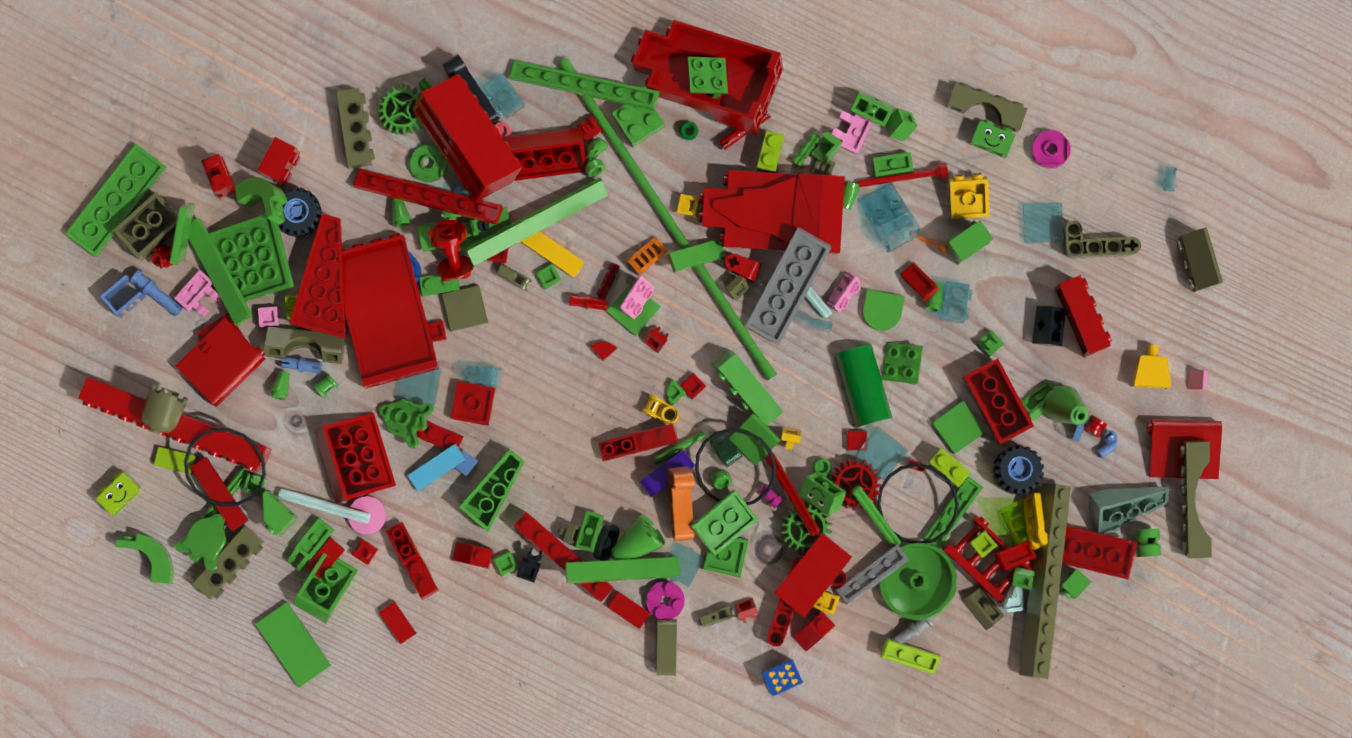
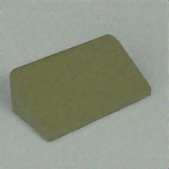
M981 586L977 587L962 600L985 630L994 626L1004 617V614L1001 613Z

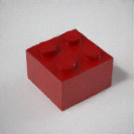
M275 137L257 171L263 177L283 186L284 183L287 184L289 182L293 166L296 167L301 159V156H299L300 152L296 147Z

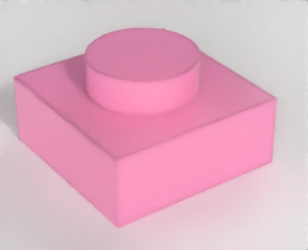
M277 306L258 308L260 328L280 326Z

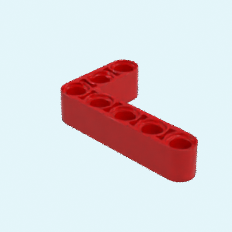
M803 556L796 557L793 560L789 573L796 566L797 560L801 559ZM843 570L840 572L843 577L840 583L833 581L831 585L842 586L846 582L847 577ZM779 599L767 633V642L775 647L783 644L795 611L791 607H786L781 599ZM779 614L786 615V624L779 625L776 619ZM774 632H778L781 636V640L778 643H772L770 640V636Z

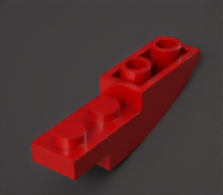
M672 423L603 441L598 444L602 460L608 461L677 443L679 440L675 425Z
M401 522L386 530L420 598L423 600L438 592L439 589L404 523Z

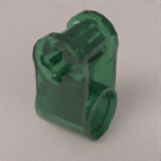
M724 433L717 435L724 438L722 439V445L720 443L715 444L716 437L710 440V444L722 463L728 468L743 456Z

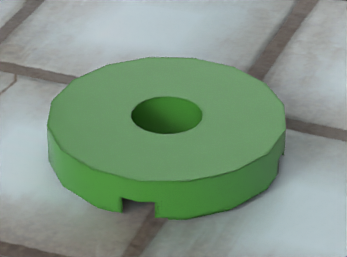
M422 145L412 152L409 159V167L412 174L418 180L424 183H432L439 180L445 174L447 160L437 146ZM425 159H432L434 161L431 168L427 169L423 166Z

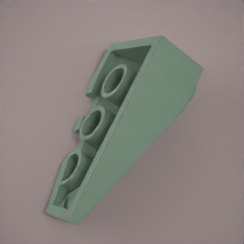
M1169 488L1106 489L1091 493L1089 495L1088 509L1095 532L1106 535L1120 530V526L1128 521L1130 523L1135 522L1136 517L1143 513L1149 514L1168 504Z

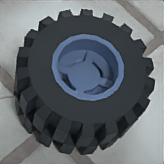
M292 187L290 190H284L288 202L282 205L285 222L279 225L280 230L294 237H304L308 233L311 234L318 227L322 209L318 199L311 191L301 187L300 189Z
M1023 445L1011 446L1003 450L998 455V458L995 459V467H993L995 475L993 477L994 480L997 479L998 483L996 484L999 487L1001 486L1003 491L1019 495L1033 490L1040 484V479L1044 475V472H1042L1044 464H1041L1042 458L1036 455L1037 452L1030 450L1031 447H1023Z

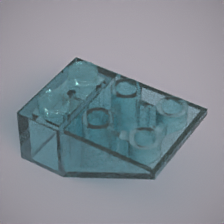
M889 183L858 200L888 253L921 236L918 222L893 183Z

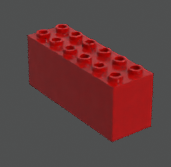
M457 74L421 92L412 110L474 202L512 184L522 169L521 163L511 152L509 144L501 137L498 128L492 124L488 113L482 109L477 97L468 88L467 82Z

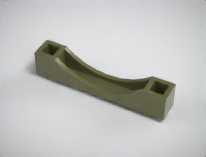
M1206 440L1183 441V446H1180V457H1183L1180 473L1181 477H1184V484H1181V495L1184 496V504H1181V513L1185 515V523H1182V534H1185V542H1182V552L1188 558H1212V540L1199 521L1195 504L1198 480L1204 468L1210 462L1209 442Z

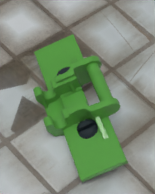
M503 207L497 225L476 219L471 220L469 223H464L467 237L460 243V251L510 225L507 207ZM443 211L444 220L461 217L460 215ZM438 222L417 226L422 252L441 249L433 246L428 236L429 229L431 227L434 229Z

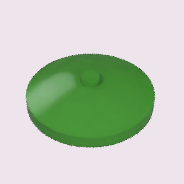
M912 543L901 547L909 561L880 582L883 599L895 613L906 619L927 620L939 615L950 605L957 589V573L952 561L943 551L930 544Z

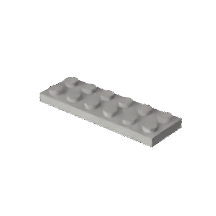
M798 227L751 314L746 327L779 345L829 254L832 245Z

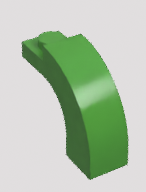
M259 177L248 178L235 185L238 202L251 208L263 201L267 219L279 225L285 222L282 205L288 201L286 195L278 186Z
M136 534V541H134V537L122 536V540L116 539L115 547L137 549L149 557L152 566L150 582L173 584V561L167 549L158 540L143 534Z

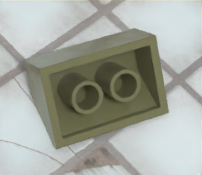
M1207 227L1178 237L1177 247L1179 252L1183 253L1184 259L1182 264L1184 270H1188L1189 278L1187 280L1190 289L1193 288L1194 292H1198L1223 283Z

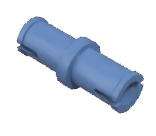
M285 357L282 359L284 363L281 364L282 368L295 369L302 373L307 371L320 374L322 369L317 368L322 366V362L306 360L304 357L300 359Z

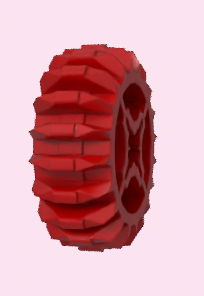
M855 458L854 464H852L851 459H848V466L841 462L840 465L843 469L834 468L838 475L831 474L832 478H836L832 482L839 487V483L843 482L849 487L848 496L844 497L843 500L846 502L844 508L847 509L849 504H852V510H855L856 504H858L859 509L862 510L863 507L859 501L852 500L854 495L851 493L853 488H851L850 481H855L858 477L860 486L864 487L862 488L863 491L868 492L867 496L869 499L875 502L876 498L872 495L880 494L879 491L875 490V487H881V484H876L875 481L880 480L881 477L874 478V474L878 471L877 469L872 472L869 470L872 468V464L865 467L866 460H863L860 465L858 464V458ZM848 469H858L853 478L842 476ZM863 471L869 476L871 487L862 482Z

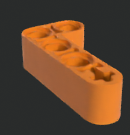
M688 466L669 468L668 486L672 537L674 542L694 539V530L690 525L693 524L691 488H694L693 473Z

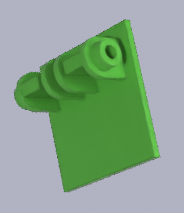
M688 57L690 93L711 94L713 98H719L720 94H728L725 58Z
M887 342L882 380L913 385L918 384L923 346Z

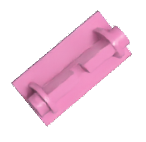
M851 273L845 274L838 284L842 291L834 289L828 297L829 301L827 304L832 308L834 307L840 313L842 309L848 306L853 294L859 291L860 284L862 283L860 279Z

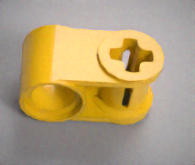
M649 394L648 397L650 399L641 412L667 424L676 423L679 419L677 409L658 397ZM668 410H673L675 418L667 420L665 413Z

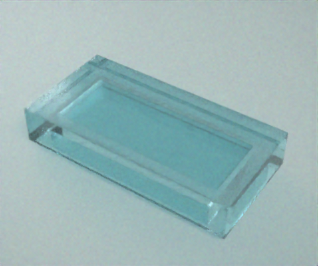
M813 319L811 330L830 333L833 323Z

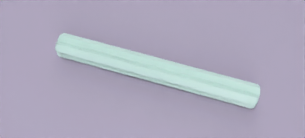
M280 489L279 499L366 524L370 520V514L286 489Z

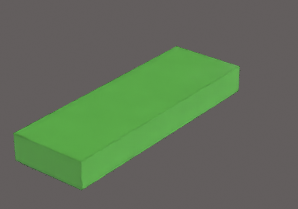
M720 239L671 252L667 257L675 273L726 257Z

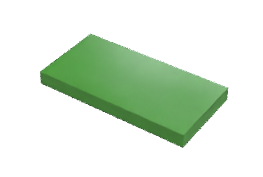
M288 602L255 624L299 688L331 666Z

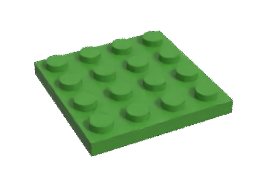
M266 214L209 233L245 302L294 287L279 225L267 219Z

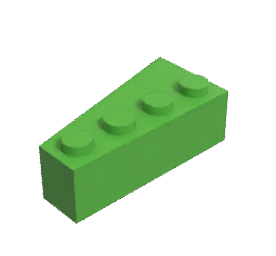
M729 349L712 363L722 381L726 380L730 385L728 387L735 396L738 395L742 399L740 401L742 406L746 410L750 409L766 426L783 413L782 409L736 353Z

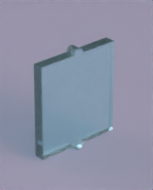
M676 543L669 557H679L681 576L674 577L673 581H679L689 587L705 557L694 552L692 548Z

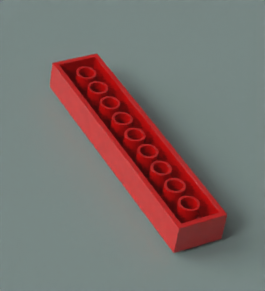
M86 377L78 399L83 400V405L94 409L101 407L100 411L114 417L115 414H119L118 419L129 423L136 421V426L149 430L150 427L143 422L141 417L146 402L145 399ZM182 414L174 430L169 432L161 431L159 435L168 437L170 434L173 436L172 440L186 444L187 442L192 443L198 435L216 427ZM213 432L200 438L192 447L203 452L204 449H208V454L218 458L226 456L225 461L240 465L241 462L245 464L243 468L253 472H257L258 469L262 470L261 459L254 446L244 438L229 432ZM257 444L266 465L272 449Z

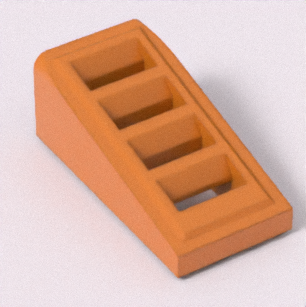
M654 237L629 258L627 263L640 276L666 254L668 250L657 237ZM653 244H655L661 250L659 254L652 247ZM648 248L655 255L654 258L647 253L646 250ZM644 254L649 262L646 263L640 255ZM637 258L644 265L642 268L635 262Z

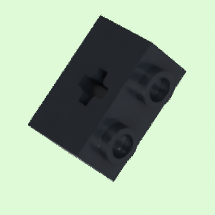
M1036 306L1032 344L1062 347L1066 308Z

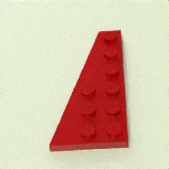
M322 214L289 324L346 340L341 219Z

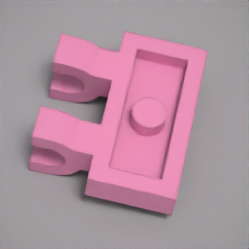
M842 111L838 120L848 123L850 126L846 133L834 128L831 134L842 141V148L857 155L873 121L857 113L852 116Z
M199 270L174 299L189 312L194 308L205 317L209 310L199 302L202 297L207 294L216 302L221 297L212 288L214 284L211 279Z

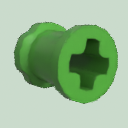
M328 373L318 384L313 385L323 398L326 397V394L331 389L338 386Z

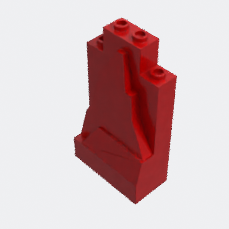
M676 20L673 21L671 26H668L666 36L645 30L644 35H641L639 38V47L637 52L633 53L631 63L634 71L648 75L645 81L647 89L659 91L660 98L710 113L713 119L718 122L757 135L784 69L780 52ZM688 57L725 58L728 94H720L719 98H713L711 94L690 93Z
M728 170V174H724L723 186H727V189L704 188V192H700L699 203L703 204V210L699 211L698 222L702 223L701 227L724 228V232H720V243H723L725 248L786 251L799 227L832 245L829 254H840L845 176Z

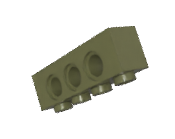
M359 88L336 91L348 167L354 169L372 166V160H375L374 150L370 149L369 146L372 136L371 131L367 130L366 123H369L368 112H364L363 104H366L365 93H361ZM351 106H358V111L355 114L349 113ZM354 124L361 125V130L357 133L351 130ZM361 142L364 144L363 150L355 151L354 147L357 143Z
M244 526L217 556V568L214 571L205 569L193 585L209 600L214 597L218 599L224 592L222 588L227 583L230 585L237 578L236 573L240 569L244 570L249 565L250 557L253 554L256 556L263 549L261 545L264 541L250 528ZM242 544H245L248 548L245 555H241L238 551ZM228 559H232L235 563L231 570L227 569L225 565ZM219 573L222 578L219 584H215L212 580L213 575Z

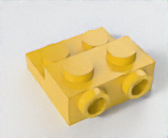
M973 173L972 177L955 174L953 178H948L951 219L990 217L987 176H983V173Z

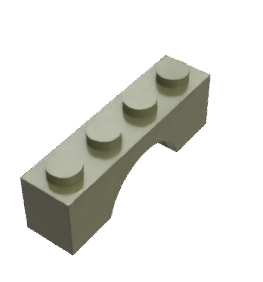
M959 82V84L955 83L946 106L948 109L963 114L976 105L988 106L998 115L1000 127L1008 128L1017 133L1021 129L1028 109L1020 102L1013 101L1011 103L1005 101L1006 98L1003 96L995 95L994 97L988 95V92L983 89H977L976 91L971 89L970 85Z
M268 327L264 344L265 356L285 358L291 351L297 348H310L319 353L323 362L342 364L345 339L316 331Z

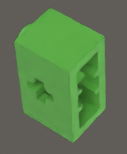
M859 90L850 110L885 127L893 111V106Z

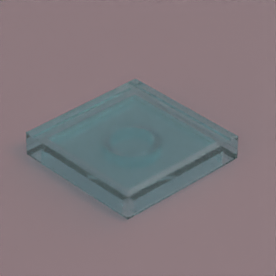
M1062 203L1023 205L1025 243L1064 241Z
M442 368L401 379L397 400L407 399L414 403H430L435 406Z
M877 427L854 457L859 459L861 463L863 460L866 461V467L872 464L873 466L870 470L877 469L876 475L885 480L908 450L880 427Z

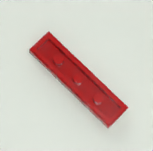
M208 457L203 458L190 467L210 499L220 503H237ZM215 505L231 531H235L249 521L240 506L220 507Z

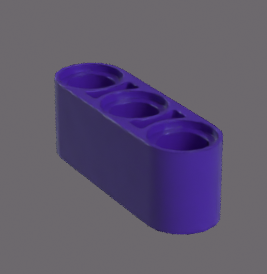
M683 450L639 483L651 498L668 486L669 468L688 466L691 469L695 464L685 450Z

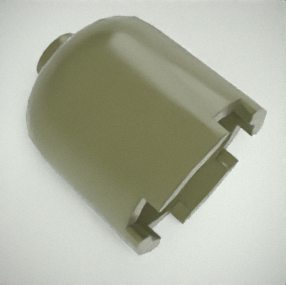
M151 385L142 410V420L150 427L149 431L160 434L161 431H172L180 420L188 398L183 397L181 399L178 397L179 393L164 387L157 390V386Z

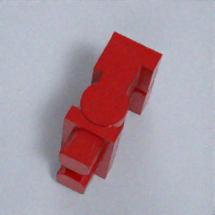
M216 154L201 160L213 193H216L220 199L236 193L234 181L223 156Z

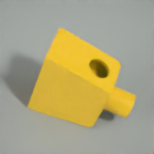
M1147 345V356H1138L1131 387L1171 388L1168 358L1158 356L1159 345Z

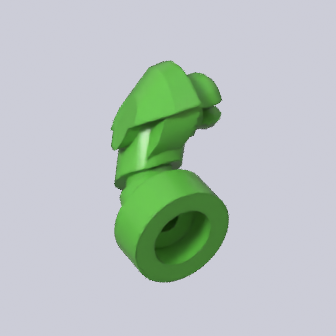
M600 137L595 138L587 147L585 171L589 177H596L605 170L603 162L600 159H596L608 147L607 142Z

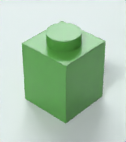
M1074 569L1060 584L1062 588L1061 593L1068 599L1071 597L1077 599L1091 581L1078 569Z

